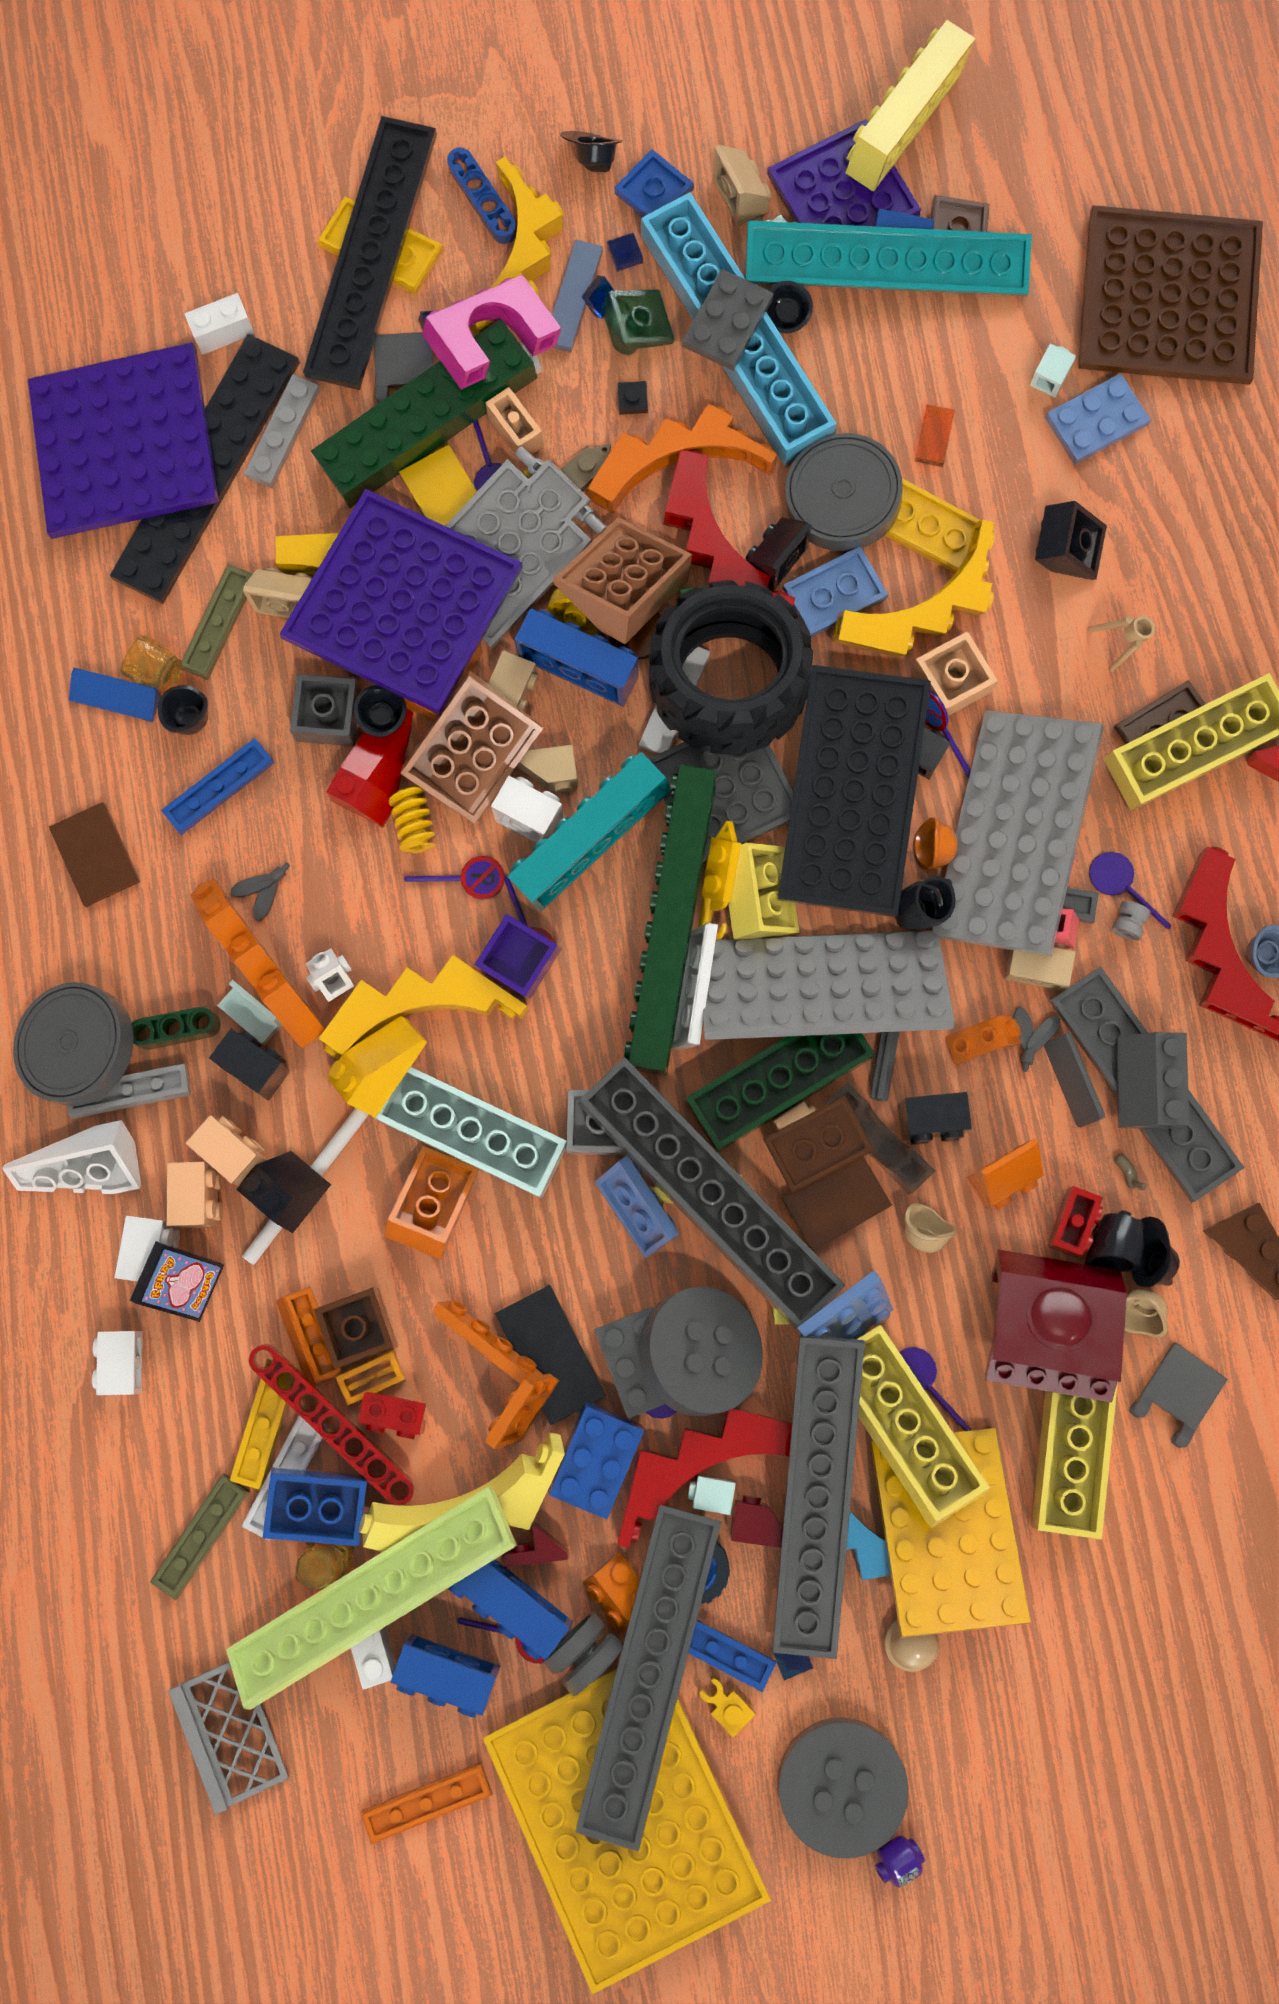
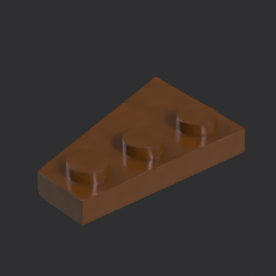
M1255 1203L1203 1230L1210 1239H1213L1224 1249L1223 1251L1231 1259L1239 1263L1247 1271V1274L1274 1300H1279V1237L1260 1203Z

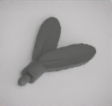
M285 863L281 868L277 866L270 875L264 874L242 880L232 887L230 893L237 897H245L259 892L253 908L255 920L261 921L268 915L278 888L277 882L286 875L285 871L290 865Z
M1018 1007L1015 1010L1013 1019L1017 1021L1021 1030V1035L1019 1036L1021 1040L1020 1045L1023 1049L1021 1063H1023L1022 1070L1027 1072L1029 1065H1033L1035 1052L1042 1048L1058 1030L1060 1018L1058 1016L1047 1018L1033 1032L1028 1013L1022 1007Z

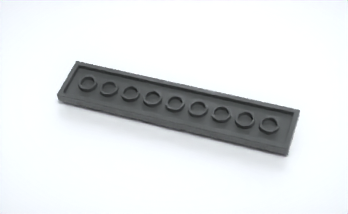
M802 1334L799 1336L773 1653L837 1659L865 1346L864 1340L818 1337L814 1335L803 1336Z
M659 1505L575 1830L576 1833L634 1851H639L722 1521Z

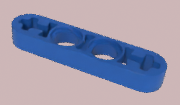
M465 148L453 149L447 157L451 175L492 237L501 244L512 242L517 233L514 217L472 154ZM457 160H460L462 163L465 162L467 170L465 174L459 163L456 164ZM471 180H479L483 183L477 190L467 187ZM492 201L497 204V207L494 211L486 212L482 209V205L485 202ZM500 218V221L503 224V226L505 228H509L507 232H505L503 229L499 230V224L497 219Z

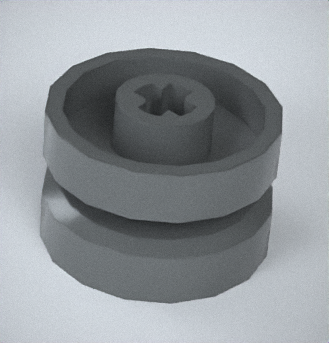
M594 1611L580 1621L558 1643L546 1661L543 1660L545 1666L553 1674L561 1673L571 1664L573 1665L565 1674L562 1683L572 1696H576L589 1684L597 1680L620 1654L624 1645L614 1633L607 1634L596 1643L594 1642L603 1632L605 1625Z

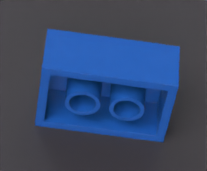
M584 1401L564 1448L565 1455L548 1489V1495L607 1520L644 1433L642 1425Z
M272 1467L262 1538L359 1546V1525L363 1515L367 1480L362 1475Z
M411 1634L402 1647L390 1683L397 1685L396 1689L402 1693L415 1695V1692L426 1695L428 1696L427 1701L435 1705L445 1706L448 1703L457 1706V1711L463 1715L476 1717V1714L483 1716L501 1666Z

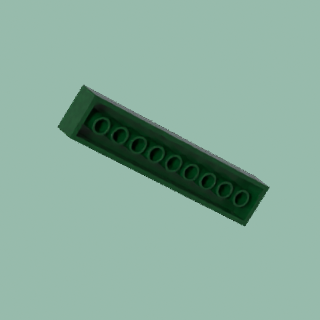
M680 765L679 772L672 774L670 791H672L671 797L674 798L673 803L668 802L665 820L669 830L668 832H663L661 837L660 850H662L661 856H664L663 862L658 861L656 866L655 880L659 888L658 892L652 891L650 909L654 917L653 922L647 921L645 930L646 943L649 944L648 952L642 951L639 966L641 973H644L643 981H637L634 999L639 1003L637 1012H631L629 1029H631V1032H634L632 1042H626L624 1057L641 1072L665 1076L668 1073L717 784L716 770Z

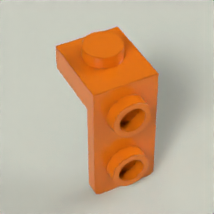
M1000 1015L946 1036V1042L954 1063L961 1064L999 1048H1008L1020 1044L1019 1036L1021 1035L1019 1024L1011 1015Z

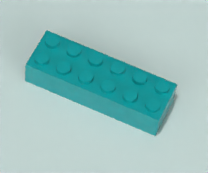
M642 752L637 756L631 755L621 765L622 770L613 777L611 775L600 784V790L592 798L588 796L578 804V811L572 817L563 818L555 826L554 829L556 831L548 839L544 837L532 848L534 852L528 858L519 859L511 867V873L507 877L540 912L671 792L666 777Z

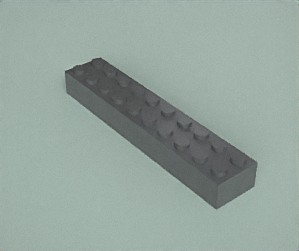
M625 1057L579 1100L578 1105L795 1330H798L797 1327L819 1312L845 1286L834 1272Z

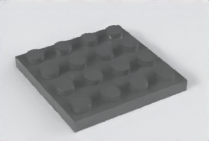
M683 742L649 758L666 777L669 787L671 786L672 774L679 772L680 765L716 770L717 784L703 864L707 863L711 837L717 836L726 821H733L737 842L741 843V845L789 823L793 789L770 745L750 753H746V748L744 747L734 755L711 753L710 746L698 749ZM672 791L663 798L666 805L668 802L673 803L674 798L671 797Z

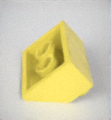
M744 843L741 845L731 902H728L733 939L775 938L800 934L795 903L778 901L785 847L755 843Z

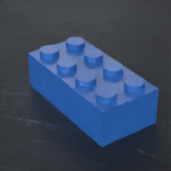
M530 608L515 637L519 657L534 662L536 667L624 707L639 677L638 657L635 656L632 650L623 646L619 648L608 644V640L600 635L593 634L590 636L582 632V629L572 622L564 624L556 620L555 616L546 610L540 609L538 612Z
M496 1559L448 1588L457 1597L462 1599L465 1595L474 1603L472 1606L473 1610L485 1619L491 1616L499 1623L497 1626L498 1630L510 1639L516 1636L525 1644L522 1647L523 1650L536 1660L539 1657H542L545 1661L573 1622V1620Z

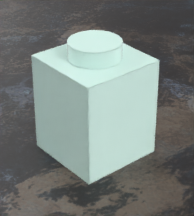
M1050 343L1034 373L1030 386L1056 398L1076 355L1071 354L1064 347L1055 346Z
M698 1474L697 1481H690L687 1499L693 1500L692 1507L694 1509L730 1515L736 1483L733 1480Z

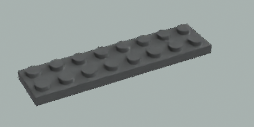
M1100 966L1049 1002L1117 1097L1116 1037L1148 1032ZM1188 1089L1189 1126L1181 1129H1139L1192 1203L1244 1169V1166Z

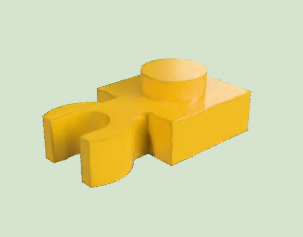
M713 1676L711 1682L717 1687V1691L709 1695L701 1688L699 1694L705 1702L716 1705L710 1711L711 1715L734 1738L756 1713L734 1689L726 1695L723 1692L722 1682Z

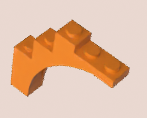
M708 403L691 431L684 423L665 418L649 445L637 435L630 436L623 432L588 486V497L592 500L591 502L613 514L622 500L644 479L661 469L677 464L680 449L686 451L696 450L703 455L709 456V458L744 461L768 475H771L776 467L778 454L765 443L759 444L750 439L744 431L734 430L733 416H731L729 411L721 406L715 407Z
M215 878L199 884L194 892L190 894V897L198 908L197 912L203 922L226 949L234 964L253 985L264 1004L301 1049H303L324 1032V1026L253 934Z

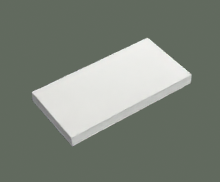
M706 923L691 931L672 1043L673 1049L685 1050L700 1045L703 1009L706 1007L718 928L717 924Z

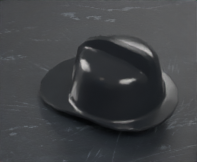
M565 131L560 134L563 139L574 143L579 163L592 172H608L611 168V163L615 159L616 145L622 143V140L608 139L582 131Z
M1152 1216L1144 1217L1141 1219L1144 1226V1251L1140 1267L1131 1272L1133 1280L1137 1285L1145 1288L1156 1284L1170 1286L1173 1284V1278L1179 1269V1255L1171 1247L1165 1224L1158 1218Z

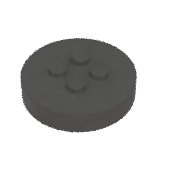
M841 433L820 438L800 452L788 471L785 484L788 515L790 519L805 521L812 525L809 542L818 547L832 551H851L857 547L864 548L882 538L891 529L899 515L903 485L899 466L895 458L884 446L866 436Z
M72 982L47 990L35 999L25 1011L15 1033L13 1057L19 1078L27 1089L36 1096L60 1105L81 1106L100 1099L119 1082L130 1062L134 1041L130 1017L118 999L89 984Z
M693 1287L668 1296L652 1309L641 1331L639 1357L648 1385L664 1404L679 1413L703 1417L733 1409L751 1394L761 1373L763 1348L756 1323L748 1310L737 1299L715 1288Z
M839 1717L816 1722L804 1729L793 1739L781 1760L778 1773V1794L785 1819L794 1834L804 1844L823 1855L835 1858H856L874 1852L892 1838L902 1823L907 1809L909 1788L903 1763L891 1742L880 1731L865 1722Z

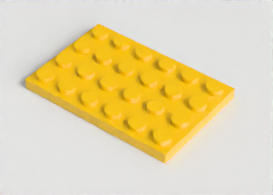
M995 1428L953 1432L990 1488L983 1496L933 1528L929 1527L875 1442L872 1441L870 1443L900 1638L1030 1623Z

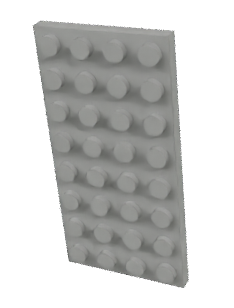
M985 710L956 830L957 853L953 861L948 864L945 879L952 881L956 897L955 908L951 917L944 923L933 927L932 931L939 935L940 939L1052 957L1104 727L1102 723Z
M932 931L718 940L715 942L706 1007L703 1009L705 1040L953 1029L954 1017L939 935Z

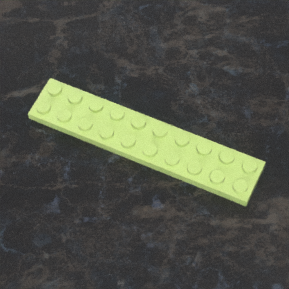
M489 1486L226 1649L243 1708L253 1709L517 1546L495 1490Z

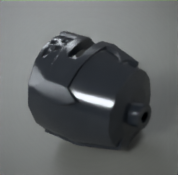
M932 876L905 887L901 890L898 917H895L898 926L910 930L929 929L944 923L951 917L955 908L956 897L952 881L943 877ZM938 890H939L940 893H941V897H942V900H943V905L941 904V899H940V895H939Z
M1128 1211L1104 1214L1091 1234L1093 1241L1087 1253L1085 1264L1121 1270V1272L1137 1270L1141 1265L1144 1251L1143 1222L1140 1219L1131 1217L1132 1214Z

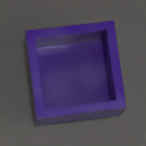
M506 913L474 965L526 998L531 999L562 948Z

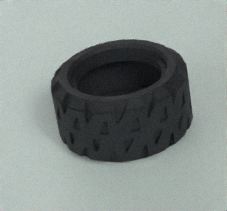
M734 580L710 582L709 589L704 590L698 586L677 598V606L669 605L657 621L656 633L651 636L649 652L651 698L653 703H656L657 714L669 730H677L678 738L698 749L710 746V752L716 754L734 755L744 747L746 748V753H750L767 747L774 738L779 740L794 726L798 715H801L808 696L813 650L811 648V635L804 619L798 618L795 607L781 595L777 594L774 598L768 588L745 581V586H739ZM718 638H739L754 643L763 649L773 660L778 674L765 689L755 695L741 699H722L703 692L689 680L682 668L686 658L697 647L708 641Z

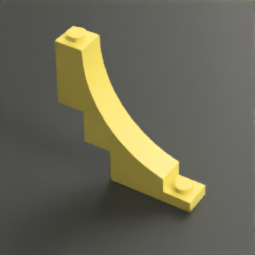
M549 1432L544 1444H539L535 1457L521 1454L497 1477L459 1497L438 1503L411 1506L372 1502L368 1514L364 1513L362 1515L359 1525V1533H362L363 1547L383 1552L488 1486L495 1490L508 1525L529 1530L565 1455L561 1435Z

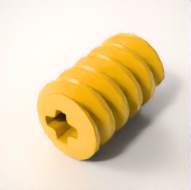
M420 786L399 790L389 799L390 806L394 807L391 811L392 816L396 818L394 826L396 829H399L396 835L398 840L402 841L399 844V848L406 853L423 852L437 845L436 843H428V840L433 838L435 833L425 830L433 825L431 820H423V817L430 814V810L420 809V806L427 803L426 798H418L417 796L425 791Z

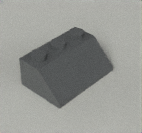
M1153 1032L1117 1036L1118 1128L1181 1129L1189 1126L1187 1033Z

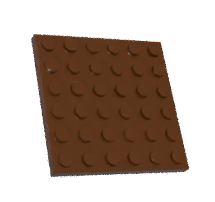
M1092 205L1089 220L1078 369L1250 385L1254 375L1263 221Z

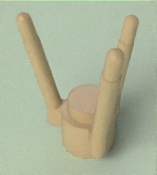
M1128 616L1123 620L1088 627V632L1124 627V638L1131 643V646L1110 666L1109 670L1111 672L1115 671L1136 649L1140 648L1143 641L1149 639L1154 634L1155 623L1150 618L1139 616L1133 620Z

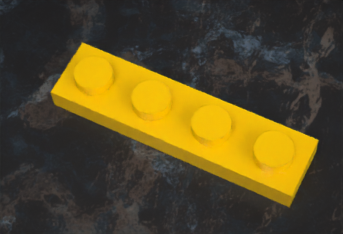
M267 1358L264 1368L269 1367L273 1359ZM290 1372L281 1373L278 1378L279 1385L284 1389H291L295 1381L293 1374ZM260 1379L230 1478L231 1482L259 1490L263 1486L287 1407V1403L262 1379Z

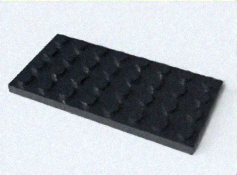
M812 665L778 901L898 917L931 685L930 680Z

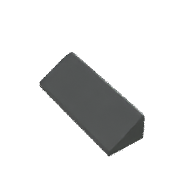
M1069 1032L1047 1042L1044 1048L1077 1127L1081 1128L1105 1118V1113L1072 1034Z

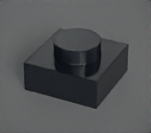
M646 381L618 383L619 414L648 413Z

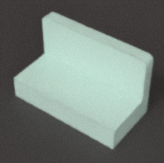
M232 979L229 985L233 988L217 1006L261 1044L265 1045L282 1024L270 1010Z

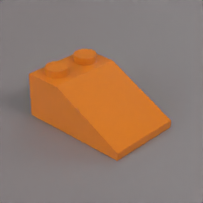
M1034 1138L1016 1147L967 1177L986 1209L995 1206L996 1210L1013 1201L1010 1195L1020 1190L1022 1194H1025L1039 1186L1036 1180L1044 1175L1038 1141Z
M423 1146L387 1220L384 1237L441 1260L479 1169Z

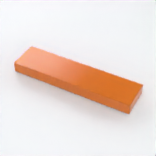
M482 1762L366 1808L360 1814L371 1844H374L492 1796V1790Z

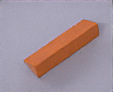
M311 1287L278 1299L276 1303L303 1375L316 1385L343 1374L342 1368H333L314 1311L318 1306Z

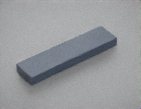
M575 240L552 316L561 327L557 344L553 347L555 349L572 352L603 254V246Z

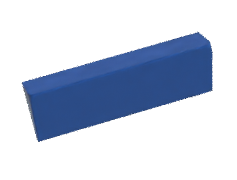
M73 668L69 701L150 722L154 721L158 703L162 696L156 688Z

